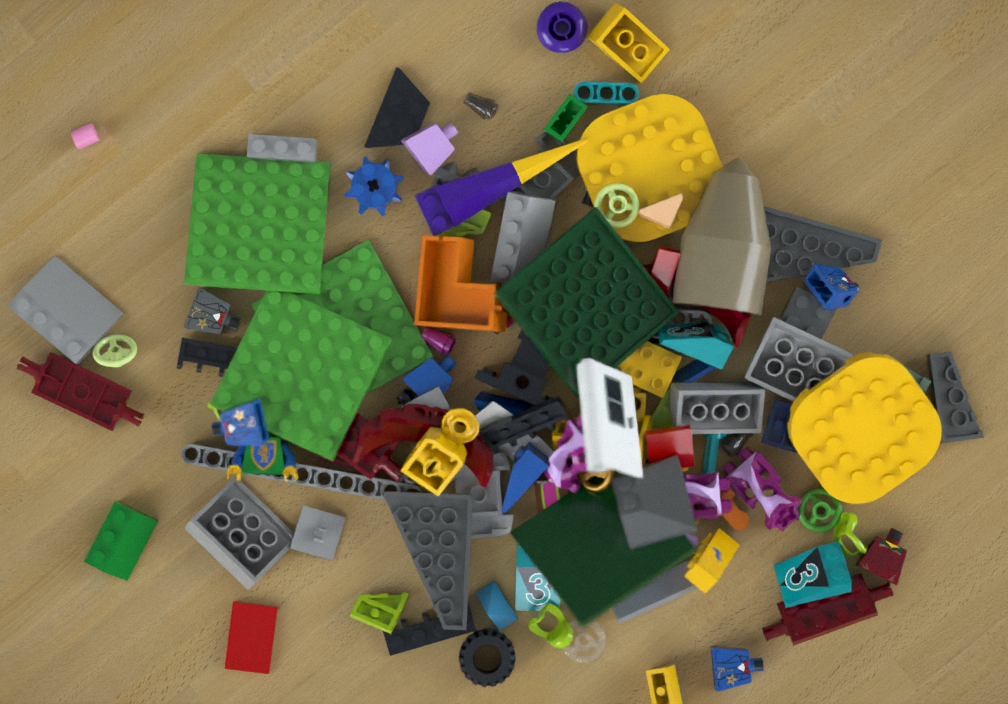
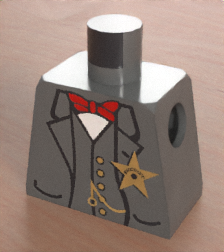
M198 287L184 328L222 335L225 327L237 331L241 318L230 314L233 305Z

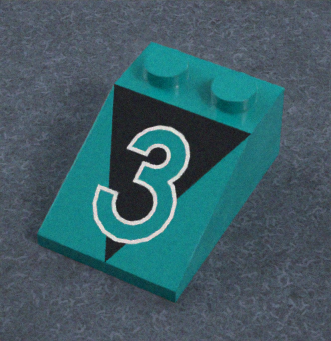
M708 322L666 324L657 332L662 345L721 370L734 347L727 328L718 323H715V325Z
M840 541L817 546L774 565L786 608L849 593L852 589V581Z
M517 544L515 610L540 611L547 603H552L560 608L559 597Z

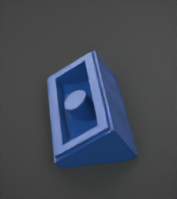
M696 359L676 371L673 378L676 383H692L717 367Z

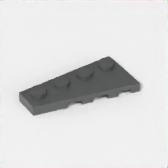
M952 353L928 354L927 361L930 381H932L933 405L940 418L942 429L940 443L984 438L982 430L979 429L976 422L975 412L972 411L969 404L968 394L961 383V376Z

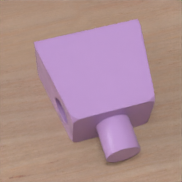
M432 123L403 138L401 141L427 175H432L454 151L455 148L449 140L458 134V131L452 123L447 124L442 129L437 124Z

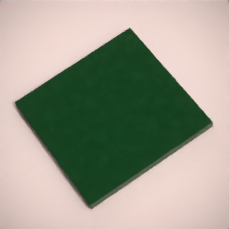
M597 207L589 211L493 292L495 297L577 399H580L577 365L581 363V360L592 358L596 362L615 369L680 313Z
M594 476L588 482L593 485H599L605 479ZM612 481L606 489L598 492L590 491L581 485L577 493L571 491L510 531L514 540L582 628L697 552L696 546L686 534L631 550L620 516Z

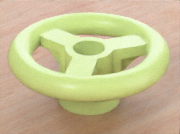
M613 183L599 191L594 207L599 209L613 228H622L631 224L637 217L639 199L629 186ZM614 190L626 192L630 196L632 203H627L626 199L623 196L616 195ZM608 194L610 210L605 216L601 209V202L603 197ZM615 201L621 203L620 209L614 208L613 204ZM625 210L632 211L626 219L612 221L615 214H621Z
M110 335L102 338L95 344L92 354L95 361L103 366L120 367L135 357L137 344L126 335ZM116 341L129 344L131 349L121 348V346L117 345ZM109 343L108 351L100 356V349Z

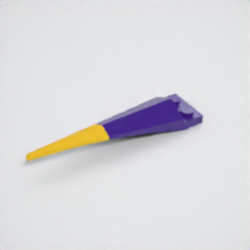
M581 139L517 161L434 185L414 195L432 235L436 236L458 226L585 144L588 139Z

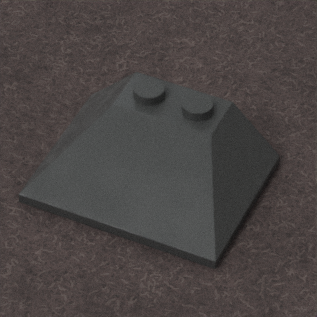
M678 455L642 465L643 478L640 479L620 471L614 473L612 483L631 550L698 531Z

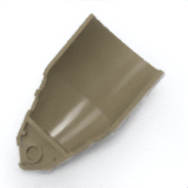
M741 158L733 159L712 174L681 236L679 248L681 255L676 269L672 303L712 306L755 314L754 316L762 315L771 244L759 178Z

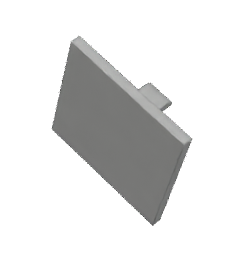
M303 505L290 549L333 560L346 517Z

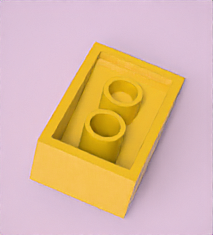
M614 3L587 36L592 43L639 83H642L670 50L625 7Z

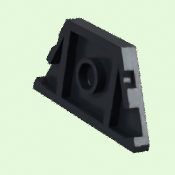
M398 67L395 69L364 147L367 149L405 146L401 140L420 130L429 109L430 102Z

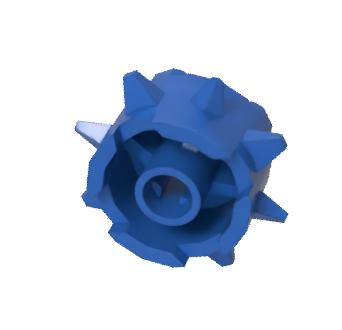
M363 157L362 167L356 172L347 171L346 174L352 181L351 189L344 195L347 198H356L357 202L360 203L359 214L364 213L367 209H377L381 216H385V206H388L392 201H402V198L396 193V185L404 177L392 174L389 170V159L378 164L371 163L367 157ZM377 181V185L380 188L378 190L374 189V192H371L369 184Z

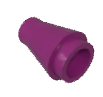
M426 327L421 337L441 354H450L456 343V338L452 337V334Z

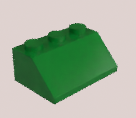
M114 501L84 562L104 573L128 581L158 520L121 501Z

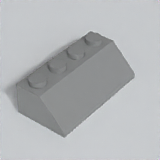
M514 191L507 193L490 281L504 284L546 249L556 200Z
M753 382L671 383L669 407L673 427L690 424L692 434L761 433L765 389Z
M690 560L682 561L613 607L612 609L619 624L697 589V586L684 577L689 569L686 565Z

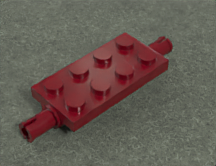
M50 352L46 362L41 365L22 356L19 362L27 365V367L22 364L17 365V370L33 376L34 380H36L31 393L106 429L114 431L118 420L121 418L137 427L142 423V421L134 418V416L143 419L145 414L127 406L132 390L55 353Z
M357 412L337 454L370 480L375 477L379 470H384L398 482L402 477L395 470L401 475H404V473L401 472L402 467L391 459L392 453L399 446L396 442L379 446L364 455L358 463L353 462L359 431L365 423L369 422Z
M862 574L854 575L851 577L852 589L849 593L787 608L784 601L777 603L782 619L776 624L763 627V634L766 641L786 635L790 637L793 646L878 616L875 602L894 596L892 588H890L889 582L873 589L867 588Z

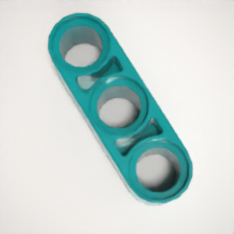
M580 82L576 85L573 96L585 105L626 106L637 101L639 90L631 83ZM580 88H587L590 96L585 99L580 98L577 91ZM605 88L609 89L612 92V97L610 99H603L600 96V91ZM630 89L634 92L635 96L632 100H626L622 96V92Z

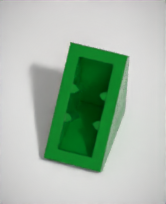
M569 94L543 130L562 143L573 130L588 106Z

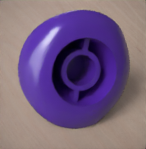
M555 2L548 5L541 12L536 30L539 41L545 48L557 53H566L575 50L584 42L588 32V25L584 14L575 5L568 2Z

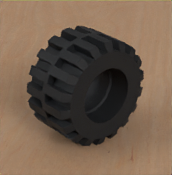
M485 628L480 631H474L461 646L459 653L460 669L465 674V677L475 685L494 687L496 684L503 683L507 677L509 678L515 666V650L512 642L505 634L495 629L489 630ZM482 645H492L500 652V663L493 670H482L474 662V653Z

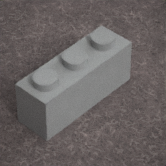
M248 134L247 157L250 159L316 163L318 141L314 138Z

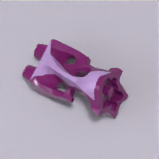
M582 414L577 419H571L566 422L565 432L557 441L559 449L550 456L549 466L545 471L546 477L551 483L557 487L568 489L573 493H577L582 485L577 474L580 471H583V473L589 471L586 461Z
M745 448L738 455L744 463L737 468L731 461L723 467L726 478L730 479V486L752 510L758 501L764 507V522L769 530L776 527L783 532L793 521L799 520L800 513L797 507L803 501L796 495L789 497L783 493L778 485L782 481L758 450L754 453L749 448ZM763 472H768L770 474L769 478L764 479L762 477ZM746 489H752L754 497L749 498L746 495ZM773 490L774 494L767 497L763 495V491Z
M716 472L683 475L691 507L694 504L701 506L699 511L694 510L692 507L694 518L715 520L721 514L732 511L731 500L720 499V492L730 491V479L718 477Z

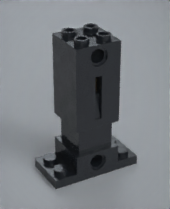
M522 329L517 337L521 342L512 363L506 362L500 378H496L497 373L487 368H484L483 371L478 370L475 379L533 405H538L552 399V397L547 395L544 399L541 398L548 382L544 377L550 364ZM519 376H525L529 380L528 386L524 389L516 385V379Z

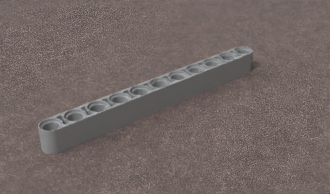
M188 444L182 448L181 457L185 463L227 471L228 467L231 466V459L236 451L200 444ZM191 447L195 448L198 452L195 460H191L187 456V451ZM215 451L219 454L220 461L217 464L210 462L209 455L211 452ZM296 462V471L299 468H305L309 473L306 480H300L299 478L295 480L294 475L287 477L289 483L386 500L384 491L385 487L389 484L396 486L397 491L407 492L409 489L414 488L418 492H423L422 488L416 484L374 477L371 481L375 484V489L373 492L368 493L364 491L363 483L370 479L363 474ZM322 472H327L331 477L327 485L319 481V475ZM245 474L286 482L284 476H278L277 474ZM344 476H349L353 481V485L349 489L341 485V479Z

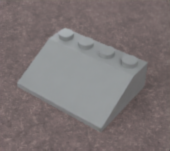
M54 256L7 305L75 364L80 365L92 352L95 344L109 332L124 314L57 256Z
M773 317L743 377L795 401L806 388L812 389L846 364L845 360L854 356V354Z
M236 476L184 528L248 591L290 549L294 532L240 480L237 481Z

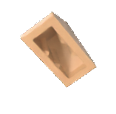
M682 193L640 209L638 215L665 228H670L683 199Z

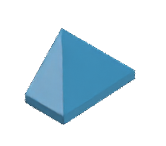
M495 581L476 592L482 606L499 631L518 619Z

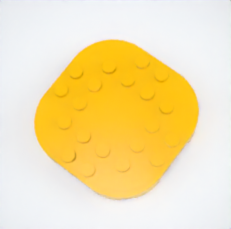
M669 94L652 95L598 117L586 128L580 140L588 139V141L577 148L576 151L577 168L593 206L599 191L613 183L625 184L633 189L639 199V210L682 193L683 199L670 228H665L639 215L628 226L614 228L622 240L630 243L650 242L687 227L712 174L723 167L700 112L687 100ZM614 190L615 194L623 196L627 203H632L630 196L626 192ZM608 194L603 197L601 202V209L605 216L610 210ZM615 201L613 204L614 208L620 209L621 203ZM625 210L621 214H615L612 221H622L632 211Z
M872 352L860 353L845 360L846 364L812 389L806 388L793 402L790 408L789 422H787L791 443L822 487L834 498L851 504L868 503L891 491L927 465L935 455L941 441L942 429L938 413L912 375L895 358L887 354H873Z

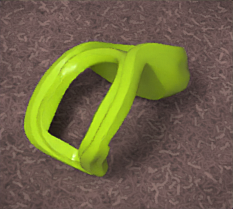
M852 512L841 514V519L834 527L833 532L834 542L840 541L843 554L847 557H853L862 552L866 553L868 548L867 544L863 545L852 533L858 522L857 515ZM847 535L858 549L850 552L843 544L841 537Z
M552 603L545 604L540 610L539 616L532 618L528 622V627L534 634L547 639L557 649L567 647L573 639V630L570 624L565 619L561 609ZM546 611L552 613L558 619L556 628L548 632L543 631L536 624L543 619Z

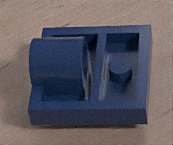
M773 400L761 443L798 453L791 443L787 429V422H789L791 414V404Z

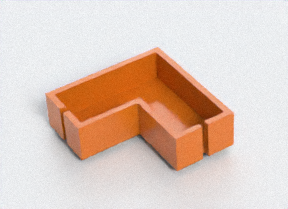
M422 235L414 325L506 333L507 312H503V305L493 294L501 286L471 283L474 240L462 237Z

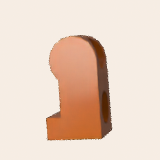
M731 488L728 492L720 493V499L731 500L735 496ZM731 500L732 511L721 515L732 528L742 530L748 526L749 517L744 511L739 510Z

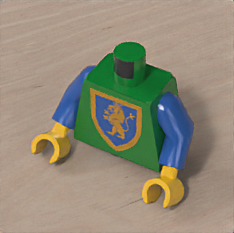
M268 432L269 440L263 445L239 446L234 454L231 466L227 469V478L229 479L231 474H237V481H239L241 473L284 475L286 482H288L287 477L289 475H294L295 480H298L295 455L287 442L282 441V438L272 437V433Z

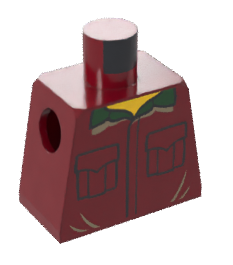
M891 528L886 539L875 536L868 545L866 553L860 556L855 565L897 585L907 553L906 549L898 546L903 533Z

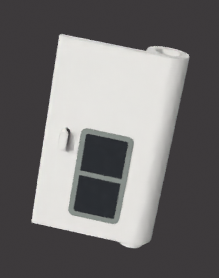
M592 358L581 360V363L577 365L587 469L591 472H602L612 468L639 479L643 478L632 376L596 362Z

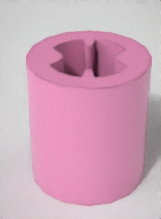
M92 122L71 130V135L77 149L99 142L98 134Z

